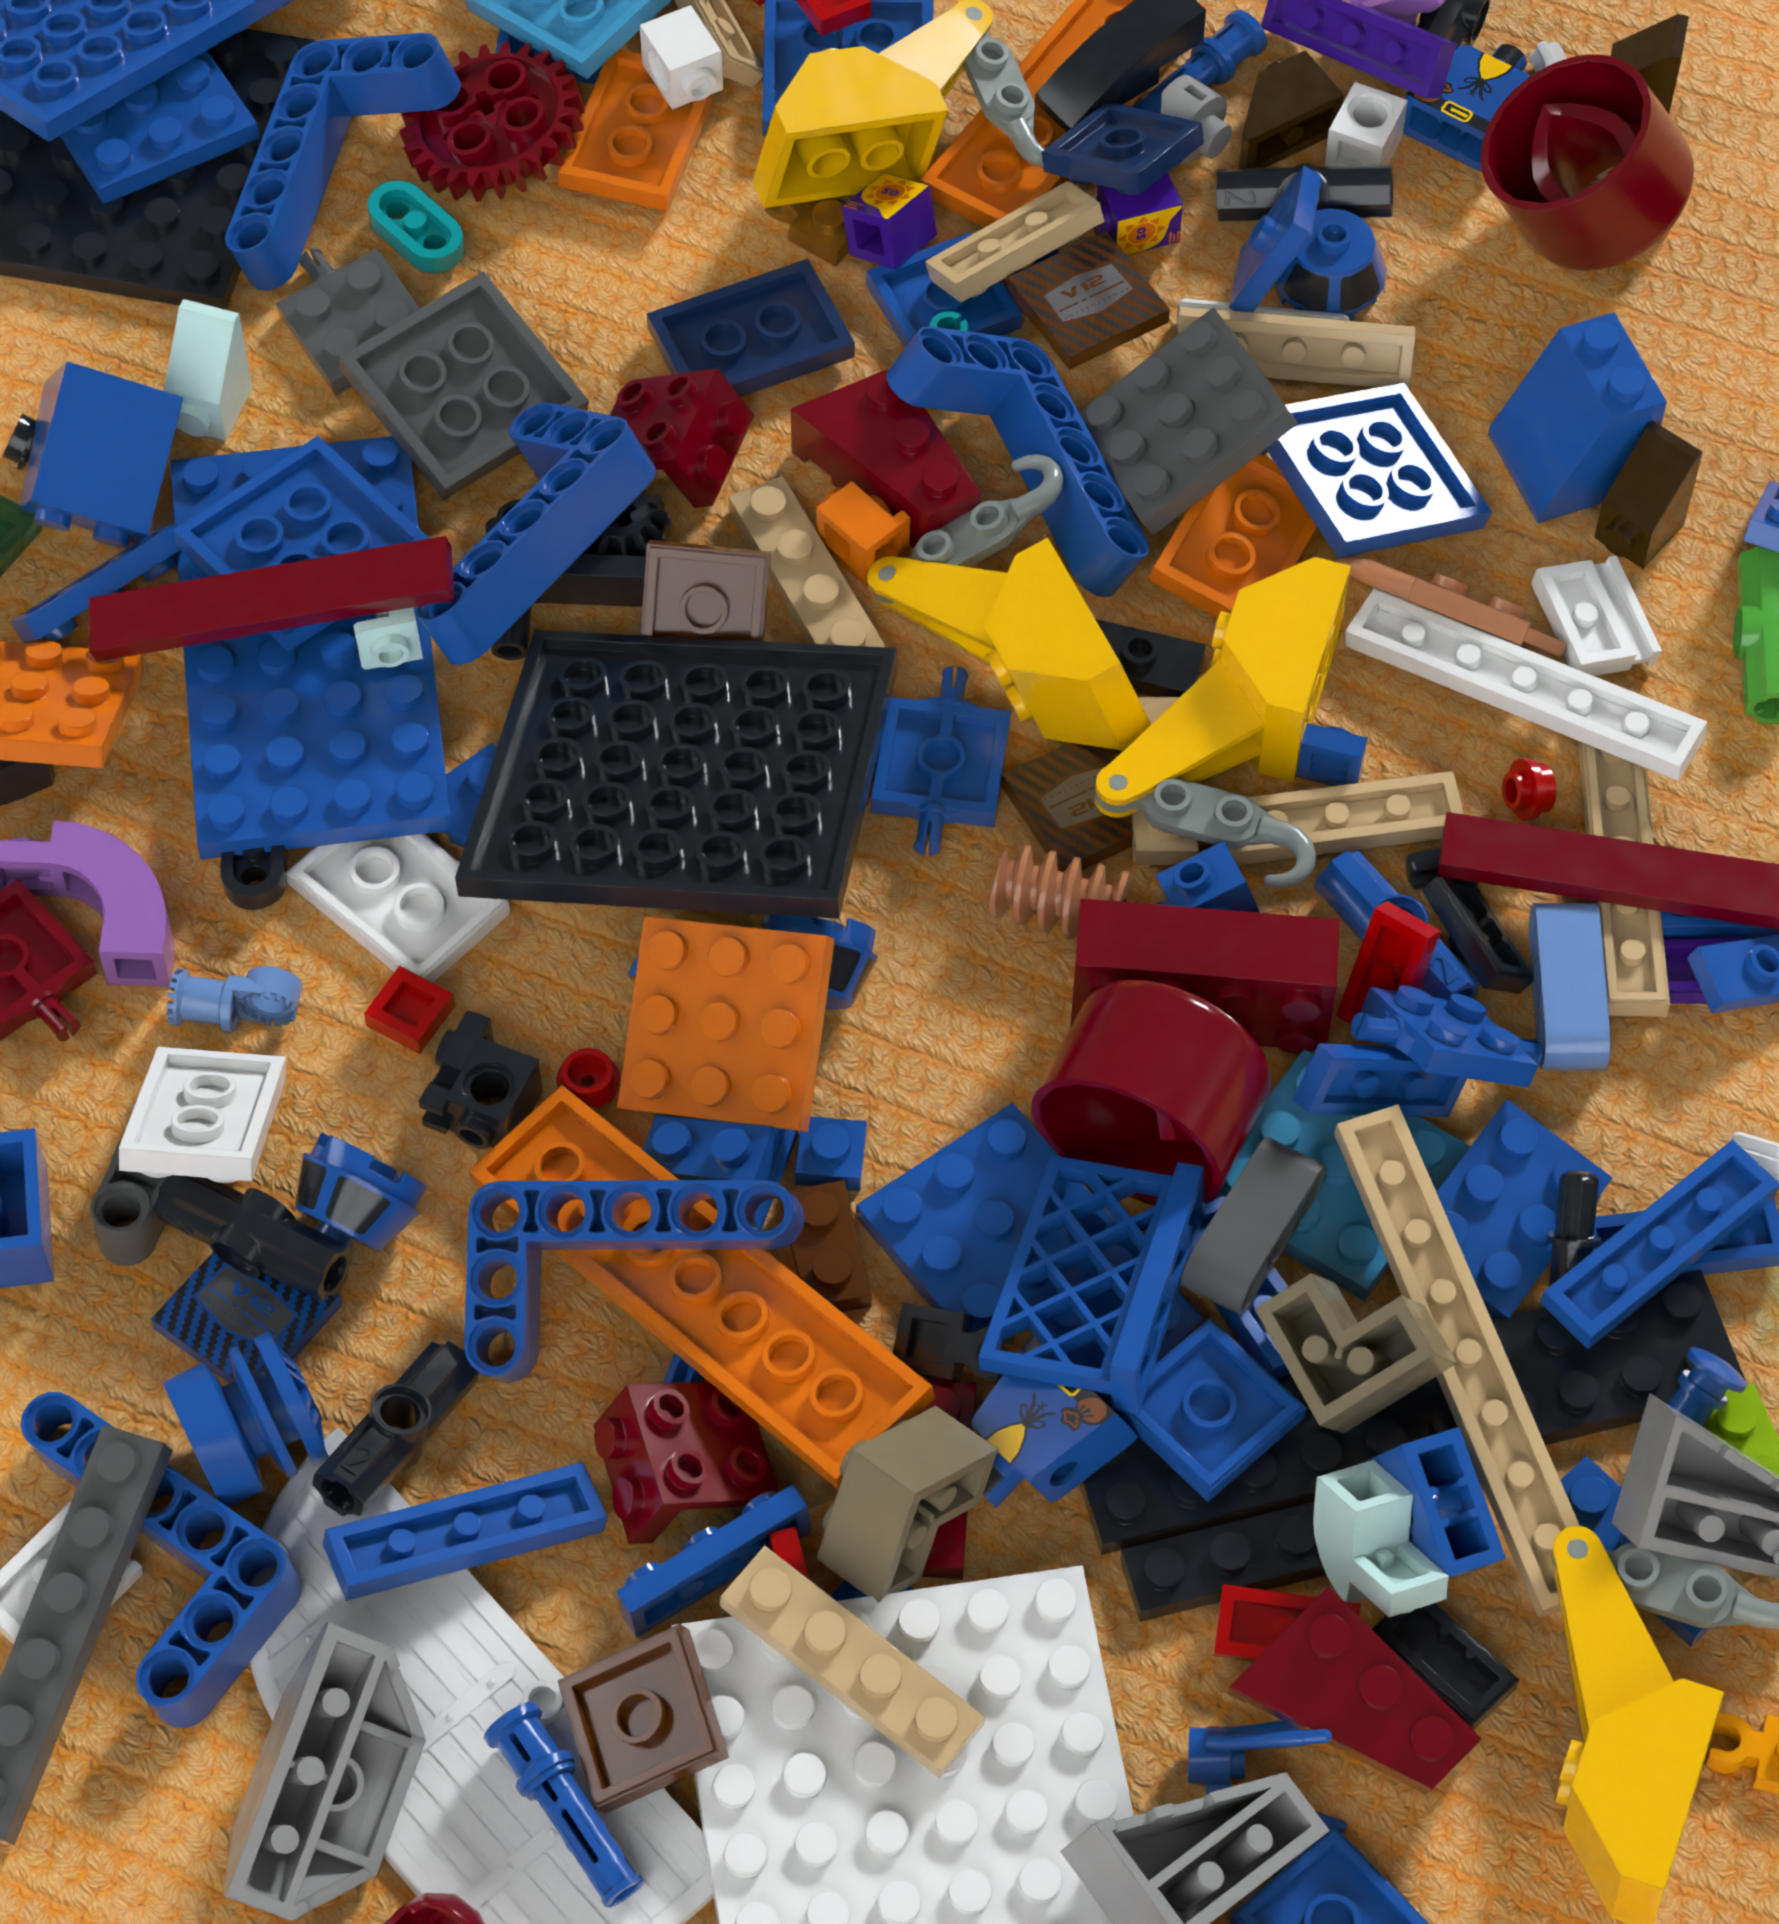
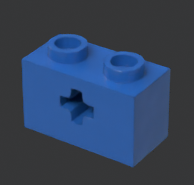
M1460 1427L1402 1444L1365 1461L1375 1460L1413 1494L1409 1541L1449 1576V1580L1506 1559Z

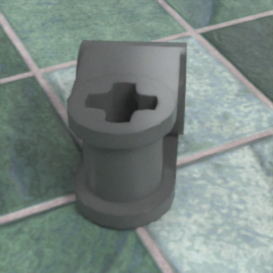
M120 1140L112 1156L110 1167L96 1195L92 1199L90 1210L100 1252L107 1260L116 1265L129 1266L144 1261L152 1254L166 1226L164 1222L158 1220L154 1212L159 1196V1187L166 1177L154 1178L140 1172L119 1171L118 1148L121 1143ZM125 1220L135 1221L132 1224L124 1227L114 1226L115 1224Z

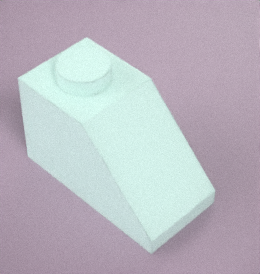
M183 299L178 309L164 391L184 397L176 428L192 436H208L227 441L253 388L240 316L236 312Z

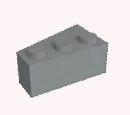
M1649 1393L1612 1524L1638 1548L1779 1579V1565L1773 1560L1774 1554L1779 1551V1475Z
M1284 1772L1213 1791L1203 1798L1173 1805V1803L1152 1808L1147 1813L1117 1821L1113 1818L1094 1823L1060 1852L1113 1924H1210L1330 1830L1289 1775Z

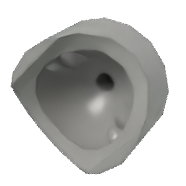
M1184 74L1173 80L1161 93V114L1202 122L1204 144L1182 160L1181 163L1188 164L1196 160L1201 154L1209 159L1217 157L1224 150L1232 135L1231 126L1224 122L1227 110L1225 99L1189 75Z

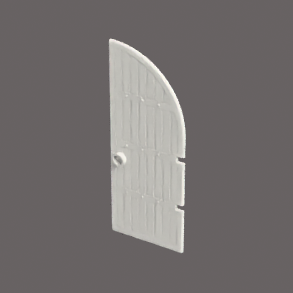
M337 1427L324 1439L328 1456L347 1437L340 1427ZM308 1455L297 1468L299 1474L290 1477L281 1490L261 1530L283 1548L299 1571L302 1580L301 1595L297 1603L250 1661L256 1687L271 1720L273 1721L285 1688L325 1623L330 1622L394 1647L400 1664V1672L411 1695L426 1741L383 1857L416 1896L424 1893L456 1894L480 1913L485 1924H684L714 1898L703 1831L664 1788L607 1814L595 1809L557 1681L564 1678V1676L467 1569L345 1601L323 1547L325 1529L411 1506L389 1483L361 1516L347 1514L343 1517L326 1506L320 1493L312 1486L315 1472L325 1461L314 1466ZM277 1567L261 1569L253 1577L251 1587L267 1584L274 1577ZM530 1701H535L543 1711L540 1718L541 1723L559 1750H568L575 1760L574 1766L576 1769L572 1776L599 1817L606 1824L609 1832L636 1873L643 1878L644 1884L622 1903L611 1908L603 1905L601 1902L602 1898L565 1845L564 1840L537 1800L530 1801L527 1797L520 1795L515 1787L519 1778L499 1748H490L484 1740V1733L489 1726L518 1705Z

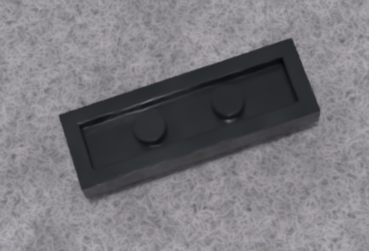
M1314 1502L1122 1549L1120 1562L1139 1622L1220 1602L1223 1584L1270 1590L1326 1576L1314 1535Z

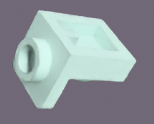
M413 607L377 613L376 619L357 622L353 626L361 667L365 670L379 667H395L404 662L423 659Z

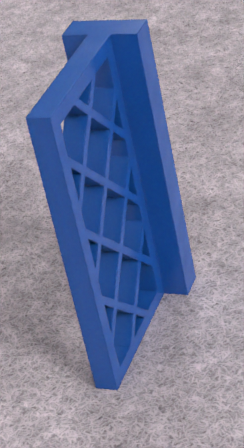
M1050 1155L978 1356L979 1370L1110 1394L1113 1410L1139 1414L1181 1287V1276L1192 1253L1206 1210L1204 1166L1178 1162L1174 1175L1169 1176ZM1065 1180L1087 1184L1094 1193L1066 1206L1056 1192L1060 1181ZM1135 1193L1158 1197L1154 1207L1133 1217H1130L1118 1202ZM1106 1207L1118 1224L1093 1236H1089L1077 1220ZM1062 1227H1066L1077 1243L1048 1256L1039 1244L1040 1238ZM1130 1238L1140 1251L1139 1256L1113 1268L1101 1251ZM1089 1258L1101 1274L1072 1287L1060 1270ZM1048 1277L1060 1294L1030 1307L1020 1294L1022 1288ZM1130 1280L1129 1286H1127L1125 1282ZM1113 1289L1123 1302L1122 1307L1096 1319L1084 1302ZM1071 1308L1083 1326L1054 1339L1042 1322ZM1014 1310H1016L1018 1314L1013 1315ZM1028 1328L1041 1343V1346L1025 1354L1001 1350L1005 1339ZM1113 1331L1112 1336L1110 1338L1108 1336V1333ZM1093 1340L1096 1341L1105 1353L1101 1369L1072 1364L1066 1356V1353Z

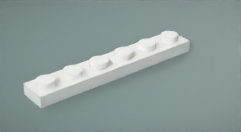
M1373 588L1345 631L1346 647L1676 781L1681 779L1706 738L1707 721L1375 588Z

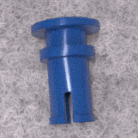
M1690 1347L1687 1351V1357L1695 1366L1691 1371L1683 1370L1677 1378L1680 1387L1668 1405L1703 1426L1714 1409L1720 1411L1726 1406L1728 1398L1725 1396V1393L1728 1389L1742 1393L1747 1388V1383L1738 1371L1722 1358L1707 1350Z

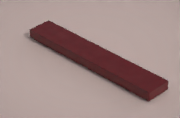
M446 536L91 597L89 598V652L98 662L453 601L452 546Z
M1446 812L1437 876L1779 930V864Z

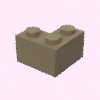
M1310 1273L1254 1308L1319 1426L1341 1433H1346L1457 1364L1456 1359L1425 1305L1402 1295L1357 1322L1336 1283Z
M937 1406L909 1420L905 1419L898 1422L891 1429L868 1441L862 1440L857 1442L847 1452L841 1463L840 1474L843 1477L835 1502L826 1512L822 1522L825 1533L816 1559L865 1595L873 1596L878 1603L887 1594L901 1592L921 1580L938 1527L980 1504L998 1449Z

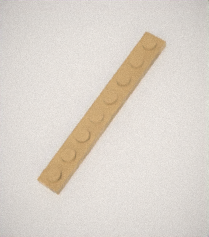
M1399 1104L1338 1123L1334 1136L1402 1296L1425 1305L1457 1361L1456 1365L1436 1377L1457 1427H1460L1468 1453L1537 1616L1541 1618L1561 1611L1554 1570L1551 1565L1553 1544L1556 1536L1563 1529L1580 1525Z

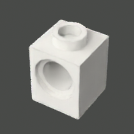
M691 5L640 25L642 64L672 110L693 101L703 100L709 95L723 90L722 51Z
M1354 82L1329 128L1324 166L1388 165L1403 136L1408 100L1392 95L1384 90L1374 89Z

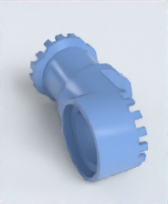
M272 966L252 968L247 972L246 977L229 975L226 981L190 976L188 969L177 968V971L172 974V982L169 984V989L174 991V993L167 994V998L174 999L173 1002L169 1001L167 1003V1022L173 1026H180L184 1020L220 1025L222 1032L233 1033L237 1029L240 1019L257 1023L265 1022V1025L271 1026L272 1020L276 1021L275 1026H281L284 1020L283 1024L288 1025L295 1020L303 984L293 973Z

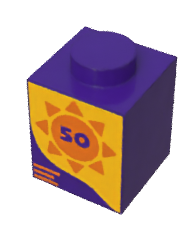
M884 172L842 206L850 256L892 269L898 268L937 235L930 185Z
M1168 172L1141 194H1121L1114 188L1097 185L1096 200L1100 202L1104 222L1093 228L1096 236L1107 231L1126 256L1180 242L1183 203Z

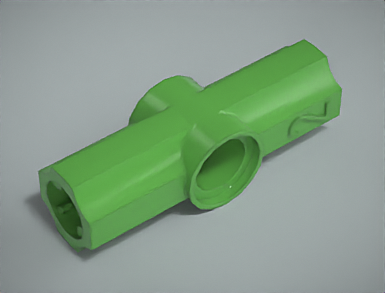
M1756 545L1748 551L1740 552L1737 562L1739 605L1734 623L1735 659H1742L1745 714L1753 716L1758 723L1779 724V552Z

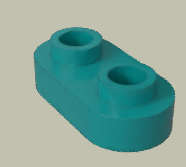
M390 181L381 184L372 191L367 203L372 229L411 265L426 273H442L451 270L459 264L464 255L462 229L455 219L422 190L409 182ZM395 217H404L402 219H393Z

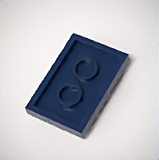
M809 259L647 313V328L671 374L717 368L740 397L855 357V342Z

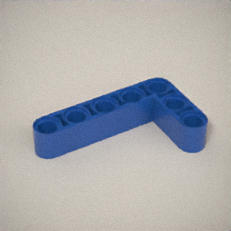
M412 33L321 40L304 46L295 54L225 237L228 249L253 287L265 291L276 289L285 284L296 271L352 116L432 111L448 105L456 98L460 91L461 82L435 36L430 33Z
M931 326L922 327L917 331L887 371L886 379L892 391L903 401L913 406L990 416L1013 461L1026 455L1035 454L1047 456L1054 460L1060 466L1063 475L1062 490L1056 501L1041 514L1077 581L1086 590L1097 596L1111 597L1149 553V544L1047 354L1037 345L1020 338ZM1037 469L1019 471L1029 491L1037 488L1043 481V473Z
M554 403L533 405L513 420L508 430L509 435L539 481L453 567L454 600L418 606L417 608L418 618L450 663L453 665L466 664L488 651L654 479L656 474L655 465L626 420L620 417Z
M768 1180L497 1181L488 1183L480 1188L471 1199L468 1214L464 1335L466 1358L478 1372L497 1381L510 1383L519 1381L530 1374L536 1365L539 1353L542 1250L777 1249L786 1247L794 1242L802 1232L805 1221L803 1207L798 1199L778 1183ZM704 1199L715 1200L718 1208L715 1222L706 1230L693 1231L690 1228L688 1218L694 1204ZM768 1199H781L785 1209L783 1220L772 1230H758L755 1226L754 1217L759 1205ZM516 1200L519 1207L518 1220L507 1231L496 1232L492 1220L494 1211L504 1201ZM571 1200H582L585 1207L582 1223L572 1231H561L557 1220L560 1209ZM635 1200H648L652 1211L648 1223L640 1230L627 1231L624 1227L623 1215L628 1205ZM513 1266L517 1274L516 1287L505 1298L495 1299L490 1287L492 1277L502 1267ZM510 1332L515 1342L514 1354L505 1364L494 1367L489 1360L488 1350L490 1343L499 1334Z
M47 1392L33 1399L25 1408L20 1425L24 1438L42 1461L52 1471L76 1488L79 1485L103 1424L113 1427L75 1399L61 1392ZM65 1424H71V1428L64 1437L54 1442H48L55 1429ZM167 1465L153 1502L164 1495H173V1498L164 1510L147 1514L140 1533L206 1579V1581L143 1658L137 1669L136 1685L139 1694L164 1723L175 1728H188L201 1722L211 1712L292 1610L301 1595L302 1580L295 1565L273 1538ZM225 1530L222 1540L215 1547L208 1550H199L202 1540L209 1533ZM277 1567L274 1577L267 1584L251 1587L253 1577L261 1569ZM224 1621H233V1626L227 1636L216 1642H207V1636L212 1628ZM180 1676H189L188 1683L180 1694L172 1698H163V1692L167 1684Z

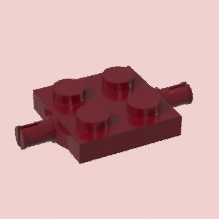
M17 879L0 891V1041L25 1023L37 1018L43 1020L59 1041L69 1040L67 1030L74 1036L79 1031L81 1023L78 1019L74 1018L61 1001L67 994L97 974L93 959L28 888Z

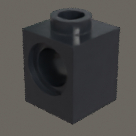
M480 1037L445 1099L450 1131L454 1132L463 1142L475 1148L486 1149L489 1146L493 1148L531 1114L543 1092L539 1060ZM488 1097L503 1098L501 1102L493 1105L479 1103Z

